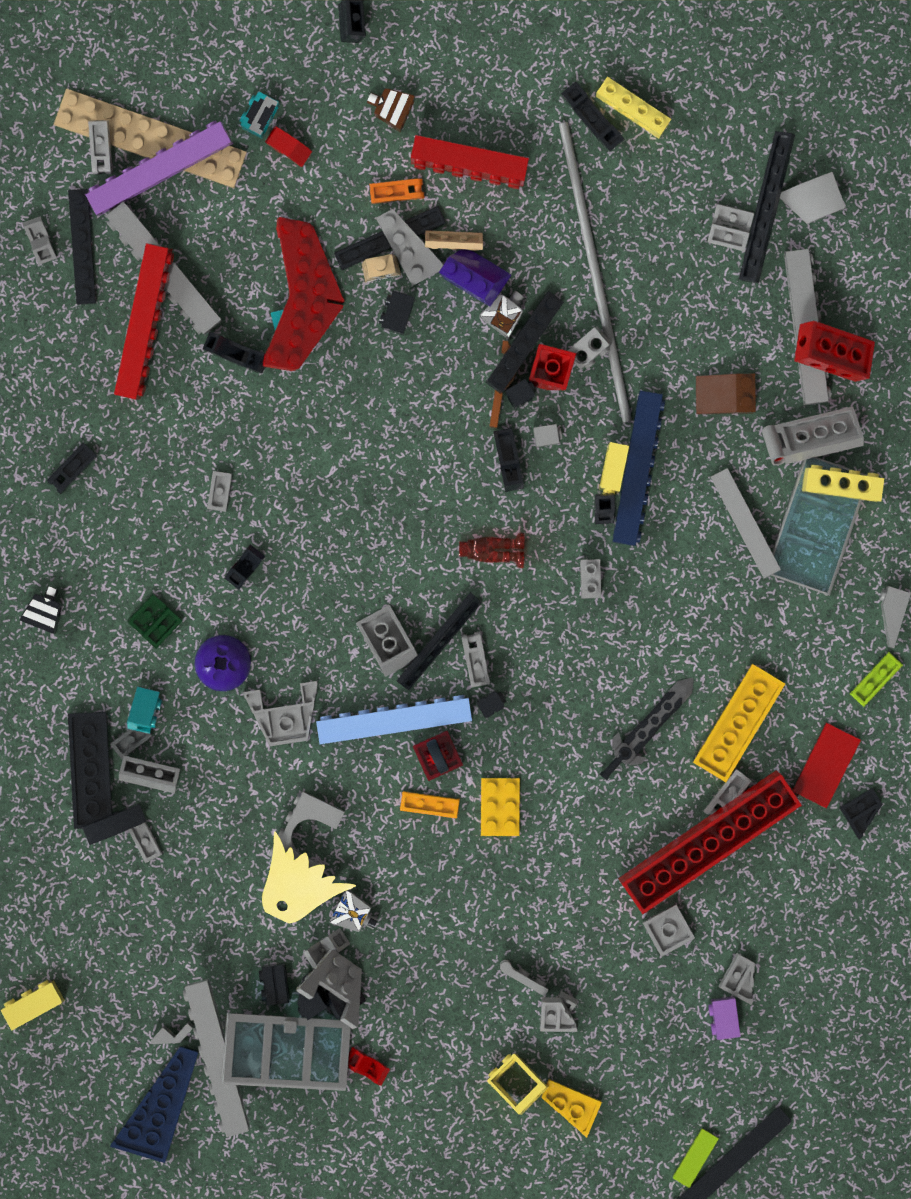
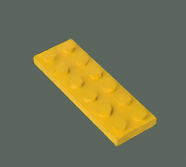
M751 664L693 763L727 782L785 686V683Z

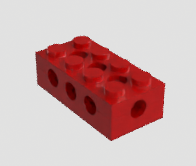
M813 320L802 323L799 326L794 361L854 382L870 379L875 342Z

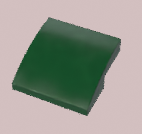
M152 594L127 622L157 649L182 620L155 594Z

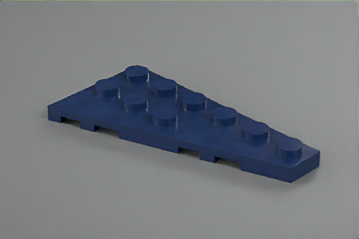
M183 1046L179 1047L110 1147L162 1163L166 1162L199 1051Z

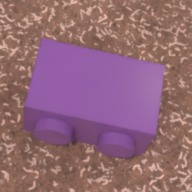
M735 997L711 999L708 1010L709 1015L713 1016L714 1023L711 1024L712 1035H716L717 1040L740 1037Z

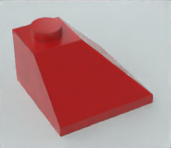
M539 344L529 382L531 381L534 387L545 390H566L576 353Z

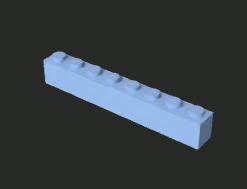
M464 695L453 696L451 701L439 698L434 699V703L427 704L426 701L415 702V706L408 707L407 704L396 705V709L389 710L387 706L377 708V712L370 713L369 709L358 711V715L351 716L350 712L341 713L339 718L333 719L331 715L322 716L320 721H316L319 743L325 744L472 721L469 698H465Z

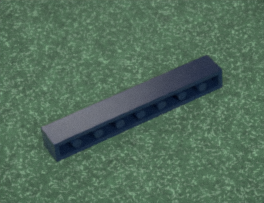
M639 391L612 539L613 543L636 546V543H640L642 532L638 530L639 524H643L645 517L642 508L643 505H647L648 494H645L646 486H650L652 475L648 474L650 467L653 468L655 456H652L653 448L657 449L658 437H655L656 430H660L662 419L659 418V413L664 410L665 400L662 399L663 394Z

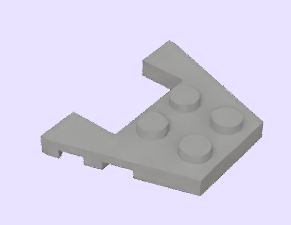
M317 681L300 683L302 704L263 709L261 689L243 692L269 746L308 741L318 685Z
M330 950L315 966L316 968L307 975L305 981L297 987L296 991L306 998L312 999L318 985L322 986L346 1003L340 1021L352 1029L358 1028L362 969L336 951Z

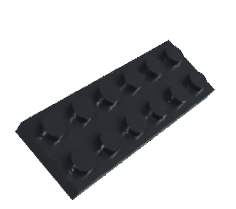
M107 711L68 714L74 829H82L83 826L112 813Z

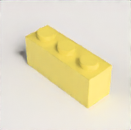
M48 980L37 985L39 989L33 992L31 989L21 994L22 998L17 1001L13 998L4 1003L5 1007L1 1012L11 1031L65 1001L54 980L50 983Z

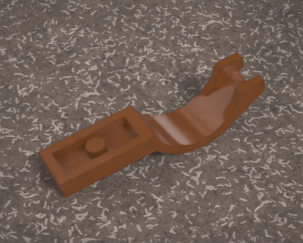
M503 341L501 351L503 354L510 347L508 341ZM516 373L505 389L513 383ZM496 390L489 426L491 428H497L502 393L500 394Z

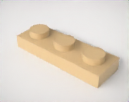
M425 230V248L483 250V233Z

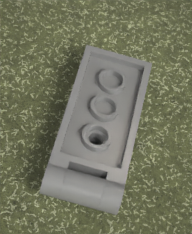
M853 406L777 425H769L762 429L773 465H781L784 462L789 464L864 446V437Z

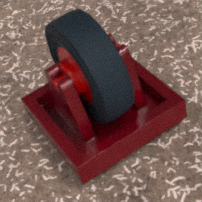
M448 730L413 746L428 781L463 766Z

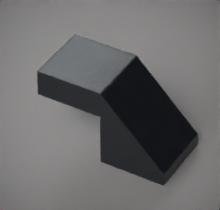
M614 493L596 494L594 498L595 524L614 523Z
M250 544L240 559L231 567L225 579L240 590L261 564L265 555Z

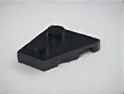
M870 788L840 806L839 809L856 837L861 839L868 825L871 824L875 814L883 804L874 789Z

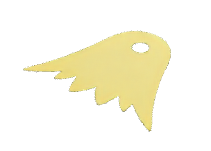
M274 832L272 862L262 895V904L266 913L287 923H293L305 917L328 899L356 885L347 883L332 884L335 876L322 878L325 865H316L308 868L309 860L307 853H303L294 860L292 848L290 847L285 853L279 836ZM285 901L288 905L287 910H278L277 903Z

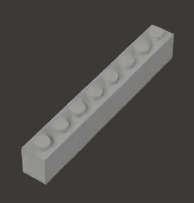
M124 201L106 215L109 219L106 223L113 232L116 229L121 234L118 238L125 246L129 244L133 248L131 253L137 261L143 259L146 243L160 246ZM172 262L171 265L169 264L168 269L170 273L169 281L167 284L165 283L164 287L170 293L167 297L174 305L177 303L182 308L180 313L186 320L190 318L194 322L192 325L194 330L198 334L203 333L206 336L223 321L176 264Z
M809 249L787 251L784 253L796 346L800 324L813 320L821 322L820 310L817 311L816 303L819 302L817 291L814 292L813 285L816 284L815 272L812 273L811 265L814 264L813 254H809ZM798 363L803 405L828 402V398H831L830 386L826 385V379L829 377L828 372Z
M208 978L187 984L185 990H183V996L186 1002L189 1001L191 1008L188 1009L190 1020H194L196 1026L193 1028L195 1038L199 1039L201 1044L198 1047L201 1058L204 1057L206 1065H204L206 1077L209 1076L211 1084H209L210 1093L215 1095L216 1103H214L215 1111L221 1116L222 1121L219 1122L221 1132H225L226 1137L248 1132L250 1124L239 1085H227L221 1082L225 1034L210 980ZM232 1064L231 1077H236L235 1070Z

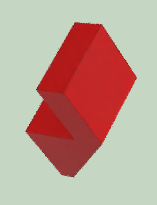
M276 126L265 141L274 150L285 155L300 167H303L312 153L308 147Z
M351 1048L348 1056V1068L355 1073L366 1076L375 1084L382 1086L390 1068L358 1049Z

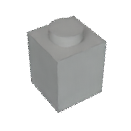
M556 424L533 428L536 448L557 445L559 440L562 439L561 428H557Z

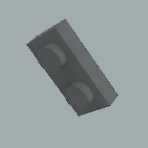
M129 729L110 745L119 757L123 759V756L129 755L153 735L151 732L148 734Z

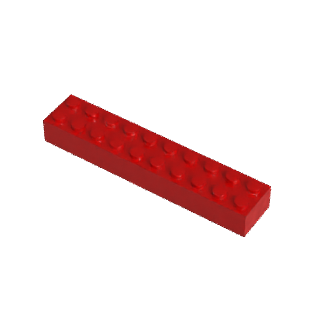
M775 770L618 879L638 909L644 914L802 805L783 776Z

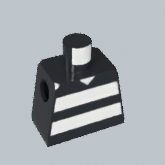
M48 586L44 596L35 594L20 617V621L56 634L62 609V603L55 601L59 590Z

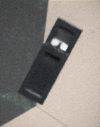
M513 429L493 431L505 492L524 489Z
M133 804L85 825L82 829L89 845L147 821L140 804Z

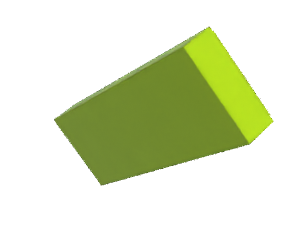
M888 652L851 691L850 695L864 707L903 664Z
M702 1128L672 1178L690 1188L719 1138Z

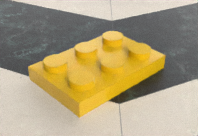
M481 778V836H519L520 778Z

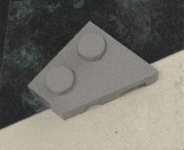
M736 953L718 987L751 1005L753 1003L752 987H754L753 973L755 963Z
M542 997L540 1031L577 1032V1024L561 997Z

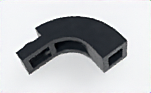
M209 332L203 350L256 373H263L266 368L263 366L265 353L240 345L219 334Z

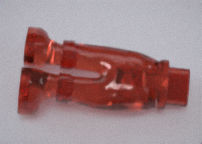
M520 532L516 538L511 540L510 538L480 537L472 541L468 539V542L459 541V557H468V559L486 563H510L512 561L518 568H524V552H501L494 549L514 548L524 550L525 533Z

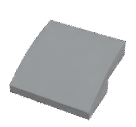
M717 203L707 242L745 252L754 212Z

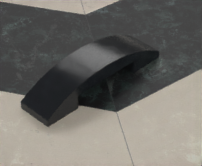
M574 82L561 93L577 116L609 152L625 140L613 124L611 125L591 102L586 92L577 82Z

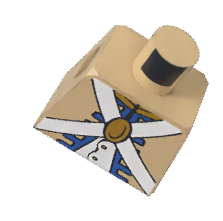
M393 254L365 259L362 263L365 283L401 276L398 259Z

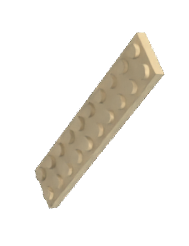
M69 89L65 91L54 122V126L89 137L88 121L109 120L111 146L146 158L149 157L150 159L157 156L156 152L159 150L172 148L174 142L183 139V141L189 139V135L192 133ZM228 146L183 171L235 188L247 152Z

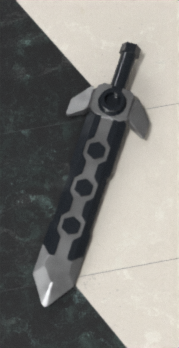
M693 678L677 681L644 720L623 740V743H621L619 733L613 737L612 750H614L616 758L600 773L606 781L621 763L629 765L643 763L646 757L635 755L641 751L659 728L690 697L693 689Z

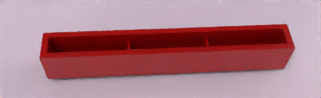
M148 243L145 245L114 395L138 400L145 394L146 386L144 381L150 371L148 362L153 356L154 348H152V344L158 334L156 325L162 315L160 306L166 296L164 287L170 277L168 272L169 264L171 265L174 259L173 249Z

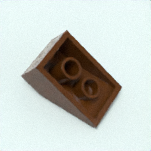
M755 374L696 376V414H754L756 412Z

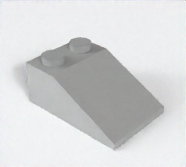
M390 605L356 623L385 677L409 665L417 657L412 643Z

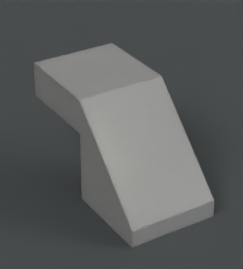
M41 216L23 222V227L30 240L32 251L38 264L56 259V254Z
M339 928L303 953L314 969L328 951L334 950L339 953L350 943Z
M188 1021L177 1035L164 1025L150 1042L152 1044L180 1043L194 1028V1025Z

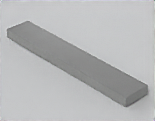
M728 468L711 476L763 578L765 579L780 571L781 569Z

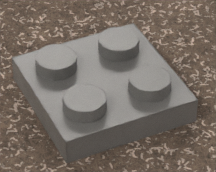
M676 904L642 922L661 957L695 939Z

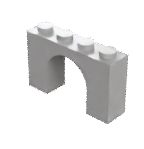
M305 791L302 795L298 793L293 803L296 805L294 812L289 811L285 820L288 824L285 829L281 828L278 834L285 853L291 847L294 853V860L302 855L295 848L292 840L294 828L298 823L307 819H314L337 829L345 811ZM273 847L268 855L271 857L269 862H272ZM308 857V868L320 865L319 862Z

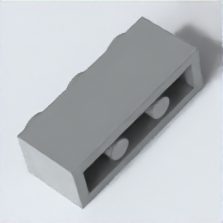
M123 756L119 780L175 793L180 769Z

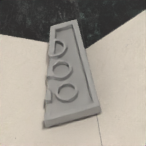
M393 209L376 217L412 286L441 270L443 267L442 262L429 248H425L422 240Z

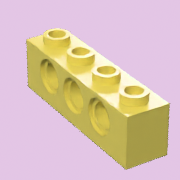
M609 77L605 79L596 93L597 98L658 139L671 121L669 117Z
M811 465V468H805L802 487L804 492L874 502L882 500L884 478H879V474L868 473L867 476L860 475V471L849 470V473H843L840 468L830 467V471L822 470L823 466ZM823 475H826L829 479L826 486L820 481ZM842 477L847 480L845 488H842L839 484ZM861 480L866 483L864 491H861L858 487V483Z

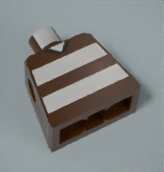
M385 88L382 96L371 92L367 103L376 107L374 115L398 132H401L415 101V96Z

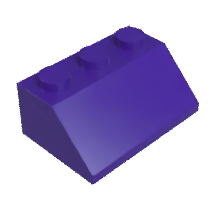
M461 249L449 256L439 271L445 280L491 307L511 277L510 273L468 249Z

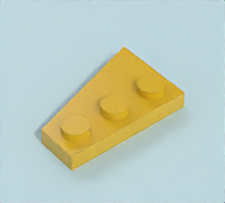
M548 1079L546 1085L549 1088L541 1095V1098L587 1138L602 1101Z

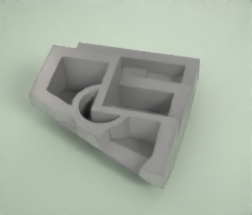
M833 172L785 190L780 195V199L806 224L846 208Z

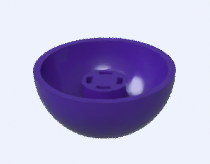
M217 635L207 639L199 647L195 655L194 666L198 678L205 686L215 691H230L239 687L248 677L251 669V658L248 649L240 640L229 635Z

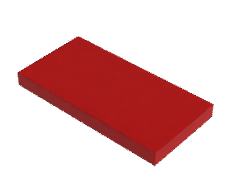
M826 723L792 791L827 809L861 740Z

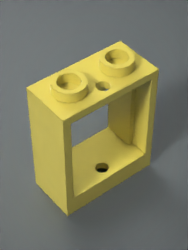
M612 442L608 444L599 490H603L602 494L614 493L615 495V493L620 492L629 446Z
M508 1054L502 1060L504 1064L499 1069L496 1067L489 1073L488 1076L490 1078L487 1082L519 1115H522L549 1087L517 1054ZM515 1062L538 1084L519 1104L497 1082Z

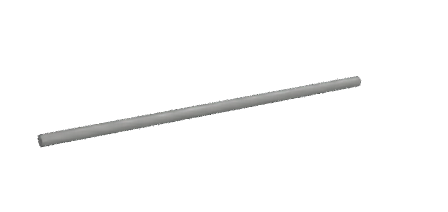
M564 122L559 124L602 329L605 336L612 343L609 346L608 357L622 422H631L632 418L569 124Z

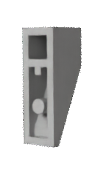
M887 586L885 590L882 589L879 600L882 601L881 610L887 645L889 648H894L911 593Z

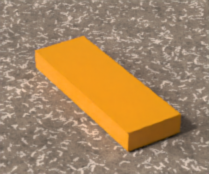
M403 791L400 811L457 818L460 799Z

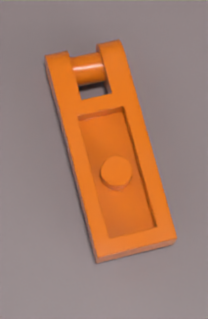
M423 179L369 184L372 204L425 198L424 192H422ZM414 186V193H409L408 187Z

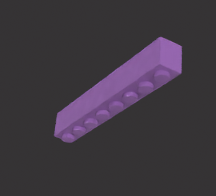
M213 121L206 125L207 129L202 132L197 130L191 133L189 139L185 141L180 139L172 144V148L159 150L154 158L150 159L147 157L139 161V166L135 168L130 166L122 171L123 174L117 178L115 175L105 180L106 183L99 186L97 184L89 188V193L85 195L95 214L100 216L123 201L126 202L232 145L233 142L223 123Z

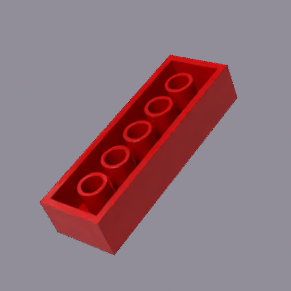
M415 135L411 153V164L416 169L425 170L428 167L432 168L435 173L444 174V171L452 172V176L459 178L467 175L471 176L470 179L474 181L490 180L489 183L493 185L506 183L509 188L519 189L520 186L524 187L529 158L417 135Z

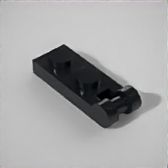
M83 442L47 479V482L50 485L53 484L57 488L56 491L62 494L98 456ZM61 475L66 479L63 483L58 479Z

